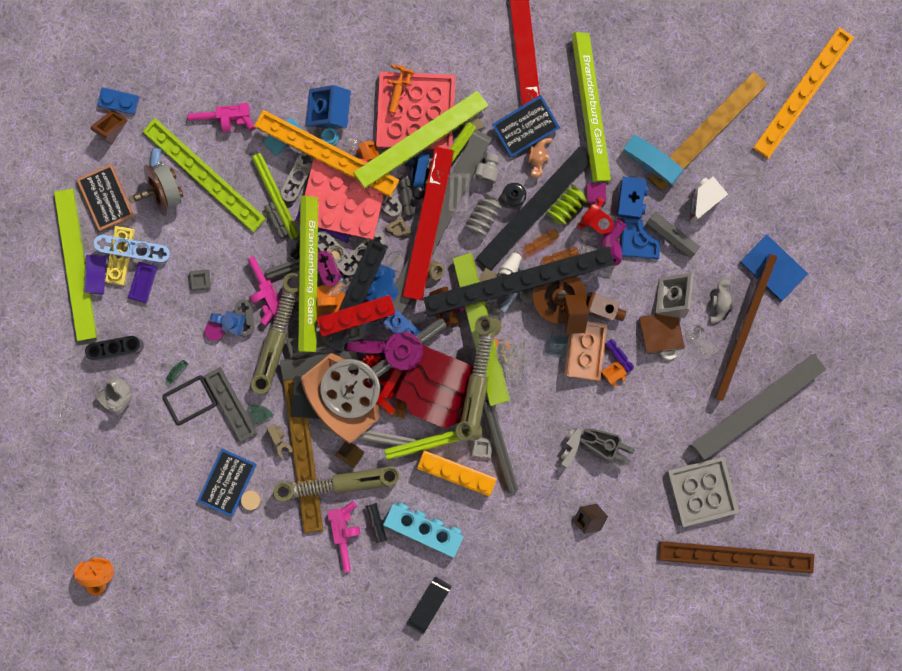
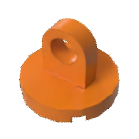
M326 284L317 288V317L339 311L345 298V294L340 288L335 285L327 286Z
M91 558L86 563L82 561L74 570L75 581L79 585L84 586L88 593L94 596L102 595L106 589V583L114 576L113 565L104 558Z

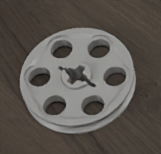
M354 359L341 360L333 364L326 371L321 381V395L324 403L333 413L345 418H356L368 413L377 402L380 393L379 380L375 372L367 364ZM349 366H357L359 373L357 375L350 374L348 371ZM331 372H339L340 380L334 381L330 376ZM370 378L374 383L373 387H365L363 380ZM355 381H357V383L354 385L353 391H350L345 396H343L347 391V386H351L354 384ZM331 389L335 390L337 392V398L330 399L327 395V391ZM360 398H369L370 405H361ZM344 402L351 404L352 410L350 412L342 409Z

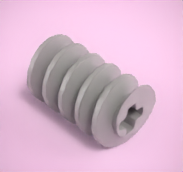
M483 193L485 199L481 198L479 200L481 205L475 206L478 212L471 213L473 218L468 219L470 225H465L464 227L475 234L486 236L487 233L484 231V228L491 229L488 221L495 222L491 216H498L499 214L495 209H502V206L496 198Z

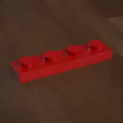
M391 295L317 317L321 335L324 337L395 315L396 310Z

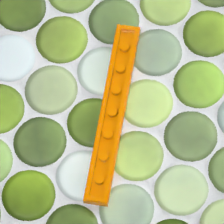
M838 27L752 148L753 150L769 159L855 37Z
M262 110L254 125L256 129L355 180L357 178L354 176V172L367 164L265 110ZM387 174L369 187L391 198L399 183V179Z

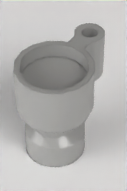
M493 153L485 154V164L478 163L475 175L478 176V180L490 184L496 183L498 175L496 165L499 164V155Z

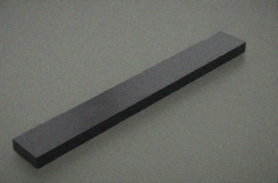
M578 147L476 259L491 271L590 164L589 155Z

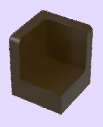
M345 441L335 456L355 468L365 454V451L355 444Z
M598 504L581 506L573 522L584 534L602 530L608 516Z

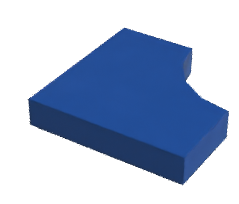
M624 218L623 222L627 227L622 232V257L658 260L660 240L647 234L643 226V220Z

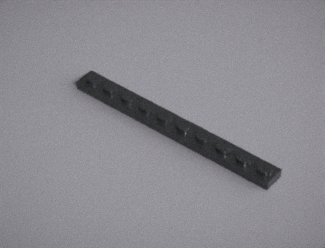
M609 246L423 297L427 315L431 317L615 266Z

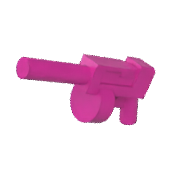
M239 103V106L216 107L214 112L188 113L189 121L217 119V122H221L223 133L232 132L231 121H237V125H246L250 132L256 129L251 120L248 103Z
M252 256L247 260L260 284L258 287L261 291L249 296V299L253 304L265 298L268 306L262 307L265 315L260 322L266 326L272 317L278 314L276 311H279L277 308L280 307L278 305L281 303L271 281H266L255 257Z
M351 501L344 508L333 509L328 512V518L331 520L334 544H339L343 572L351 571L346 542H349V536L361 534L359 526L347 528L346 521L351 520L350 512L357 507L354 501Z

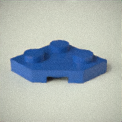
M380 265L366 300L372 301L391 295L393 302L395 301L398 289L394 283V270L385 265Z

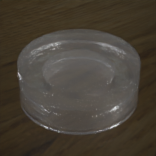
M341 281L327 291V294L330 297H335L346 286Z

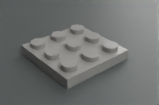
M724 456L667 470L682 527L739 513Z

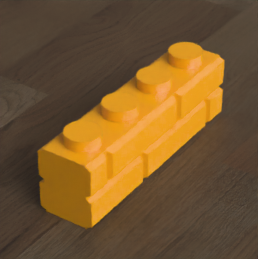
M425 450L417 468L489 497L497 479Z

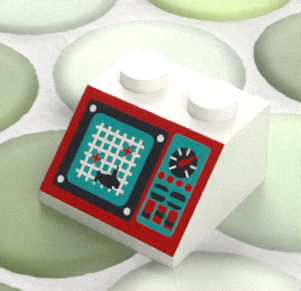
M714 177L709 180L704 178L694 187L696 191L692 194L689 219L691 224L728 195Z

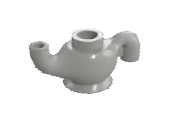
M728 279L718 282L717 296L713 295L712 307H716L717 315L710 317V323H718L723 319L727 311L732 312L734 294L730 295L727 292V287H730V280Z

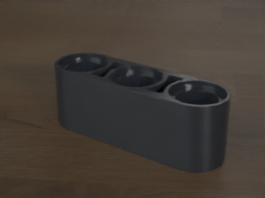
M136 336L94 342L86 346L85 355L88 359L94 361L134 355L143 350L144 343ZM136 340L138 346L136 349L131 350L130 342ZM117 343L119 349L113 354L111 346ZM95 347H98L100 350L97 357L92 355V350Z
M435 576L406 625L423 635L452 586Z

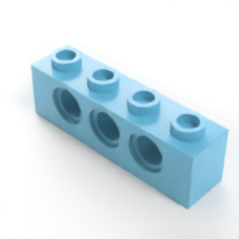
M398 502V504L393 503L384 526L453 558L455 557L464 537L461 534L462 530L451 526L449 529L443 526V521L436 518L429 520L425 518L427 514L416 510L414 513L408 510V505ZM404 515L412 517L411 525L405 526L402 523L401 519ZM422 523H427L430 526V531L427 534L419 531V526ZM440 531H444L448 535L447 540L444 542L438 541L436 537Z

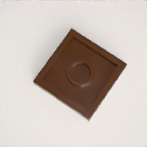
M658 314L639 317L646 355L685 348L679 318Z

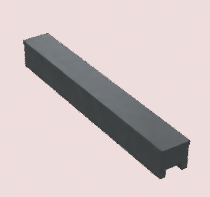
M816 353L811 354L691 443L690 447L694 449L701 460L707 459L827 369L817 358Z

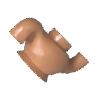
M546 137L539 140L534 148L530 146L527 164L531 163L534 167V170H531L530 177L540 178L542 176V166L547 164L549 153L546 152L544 146L545 144H551L552 138Z

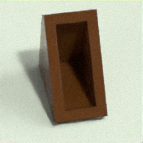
M111 110L94 123L90 129L99 137L113 144L128 120Z
M584 294L565 295V334L585 333L589 312Z

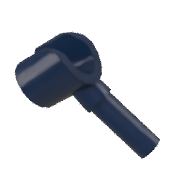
M414 157L405 162V166L410 167V183H414L416 159Z

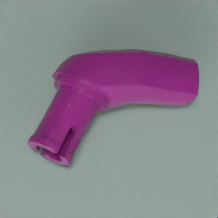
M618 218L609 233L603 234L601 238L604 248L610 246L615 266L622 262V248L618 242V237L627 227Z

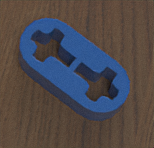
M420 153L414 188L421 186L422 190L424 189L427 166L430 159L428 154Z

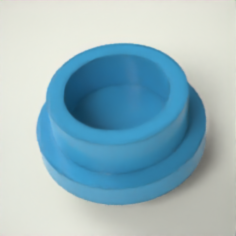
M325 128L320 133V139L334 146L339 140V135L335 129Z

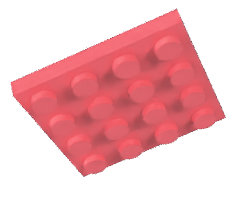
M380 72L376 148H391L452 108L455 98V75L411 74L410 83L412 85L406 87L402 84L397 112L393 114L389 112L395 85L387 83V80L397 81L400 73ZM403 73L402 80L406 81L407 73ZM453 131L425 150H434L435 146L449 149L453 143Z
M313 158L305 196L318 197V228L374 240L384 194L371 187L364 189L359 181Z

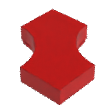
M365 379L363 380L365 387H372ZM379 394L377 403L389 415H392L396 410Z

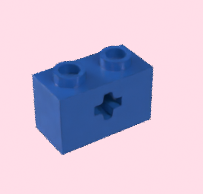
M622 177L616 217L640 219L641 215H645L646 204H643V199L648 194V185H645L646 179ZM632 194H634V198L637 199L634 203L632 202V199L629 198Z

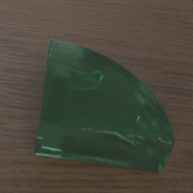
M185 360L180 361L170 370L166 381L170 384L174 382L189 364Z
M260 405L248 407L256 424L274 416L267 407Z

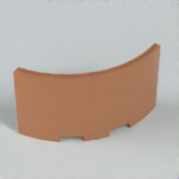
M331 353L301 377V383L310 405L322 422L338 437L347 443H352L380 419L379 404L375 403L368 413L356 418L341 417L333 413L326 406L321 395L322 378L333 364L345 360ZM332 371L330 374L334 381H338L341 378L340 373L337 371ZM347 386V391L343 396L353 391L354 386ZM331 389L327 391V395L330 399L337 398V392L335 390ZM361 397L360 403L363 406H369L370 400L367 397ZM344 402L342 409L350 412L352 406L350 403Z

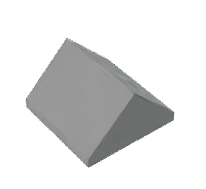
M692 272L661 277L659 279L656 314L685 319L690 311L694 276Z

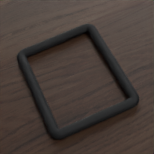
M202 375L163 394V400L177 425H181L217 405ZM201 379L213 404L179 421L167 396Z

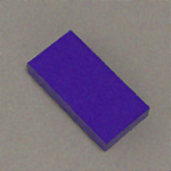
M86 254L84 293L104 294L106 256Z
M138 262L128 295L129 299L147 304L158 267Z

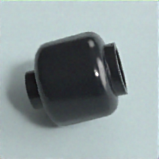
M509 183L502 191V201L511 209L521 207L527 197L525 188L519 183Z

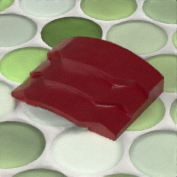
M422 345L423 356L421 361L415 368L405 371L395 398L406 402L411 415L446 429L456 423H461L469 375L474 373L472 370L475 368L465 362Z

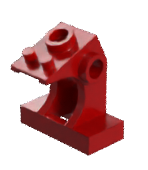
M376 353L374 355L369 354L364 356L361 362L373 368L384 358ZM390 368V372L384 381L378 378L379 383L385 386L380 395L391 400L400 385L405 371Z

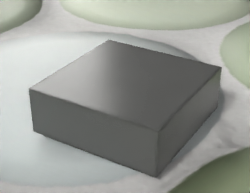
M209 269L189 271L192 291L211 289Z

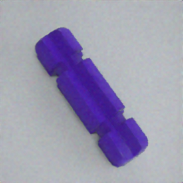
M610 339L605 343V347L608 351H611V355L622 365L626 373H629L634 369L633 364L628 362L627 356L620 347L616 346L617 343L614 339Z

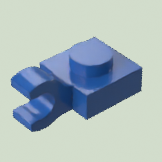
M226 311L225 315L211 313L210 321L223 324L221 330L241 335L246 316Z

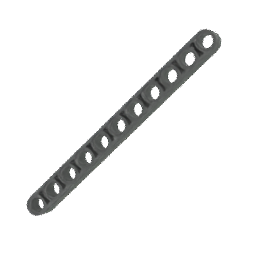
M475 130L448 181L433 254L445 233V229H447L454 216L453 213L456 212L462 196H464L471 182L470 180L473 179L476 173L478 163H481L488 149L487 147L493 139L478 130ZM412 253L395 284L398 289V295L393 303L394 307L401 314L404 313L410 301V298L403 297Z

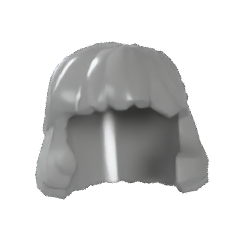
M113 377L106 381V386L103 389L98 390L95 398L105 409H108V411L115 415H119L131 401L132 390L127 382L121 378Z

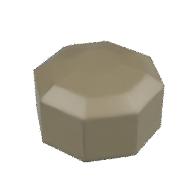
M432 261L428 278L436 281L442 278L444 265L437 261Z

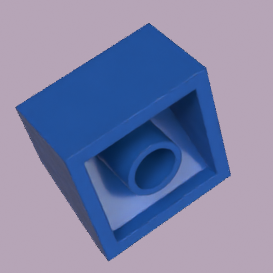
M335 85L309 89L305 126L333 129L347 128L351 90Z

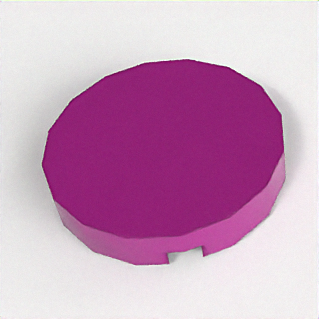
M409 332L392 335L384 348L387 363L400 371H408L415 368L423 356V346L420 339Z

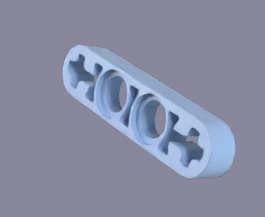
M107 235L97 236L94 240L95 250L105 254L157 263L165 262L170 255L168 248L159 244ZM105 239V243L111 244V240H115L113 245L114 251H109L111 248L109 246L100 249V245H97V242ZM119 242L127 244L128 249L126 252L121 253L117 250L116 246ZM139 245L145 246L147 249L146 255L139 256L136 253V248ZM150 247H154L153 251L155 252L163 249V253H166V256L158 259V255L152 254V258H149Z

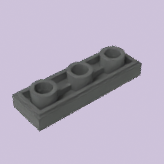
M656 211L646 222L652 231L661 234L667 243L676 246L684 256L692 258L700 248L698 244Z

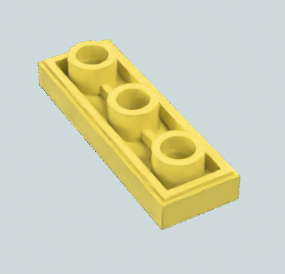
M115 226L113 237L133 240L135 230ZM112 240L111 251H114L113 245L115 243V240ZM119 242L116 248L119 252L124 253L127 251L128 246L124 242ZM110 254L105 282L125 286L130 258L121 257L118 259L117 255Z

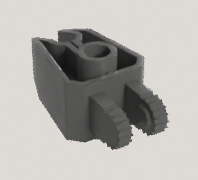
M584 429V434L595 440L591 442L580 438L581 445L606 463H612L616 460L629 465L630 460L617 453L620 449L628 454H634L635 449L621 443L620 435L597 429Z

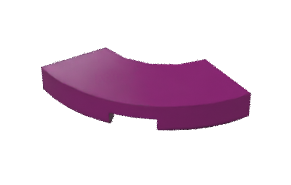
M358 340L349 342L347 350L361 353H384L388 340Z

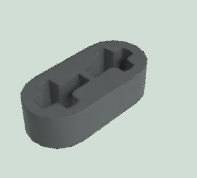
M240 300L235 305V313L243 315L239 308L245 303V306L249 307V310H246L245 319L247 325L250 326V329H247V333H244V330H242L241 335L250 336L255 328L253 306L247 300Z

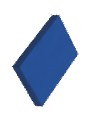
M766 234L740 263L759 279L767 255H776L777 260L766 288L780 301H783L808 273Z

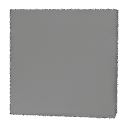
M479 438L473 441L472 456L491 459L492 439Z

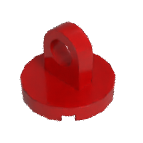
M597 197L596 201L598 203H592L582 216V224L578 222L576 227L582 231L588 224L599 233L606 234L612 230L613 220L600 209L605 200ZM603 218L609 221V227L605 230L600 229L598 226L599 220Z

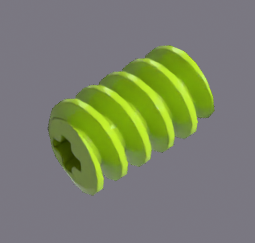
M571 184L572 189H566L567 194H561L562 200L557 199L555 201L557 206L552 204L550 207L552 211H546L548 217L558 225L560 223L567 224L565 217L570 220L572 219L569 214L570 212L577 214L575 207L582 208L580 201L587 203L585 195L573 184Z

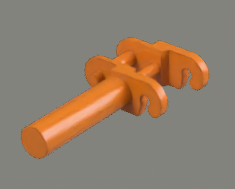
M391 64V68L401 70L397 81L387 80V83L395 85L389 112L396 114L402 84L406 87L411 86V74L415 72L412 69L407 70L405 66ZM403 73H407L406 81L402 80Z

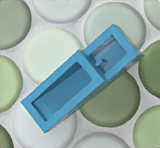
M635 134L623 148L627 157L638 162L643 169L671 185L676 182L684 171L682 167L666 154Z

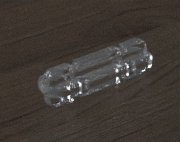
M605 218L599 220V228L605 229V226L608 227L609 221ZM588 226L587 229L579 232V237L582 241H586L590 236L597 234L598 231Z

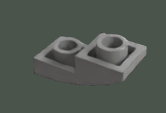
M579 428L571 429L565 437L567 439L565 444L571 447L570 450L566 449L560 457L562 459L560 464L565 468L569 467L577 452L581 437V430Z

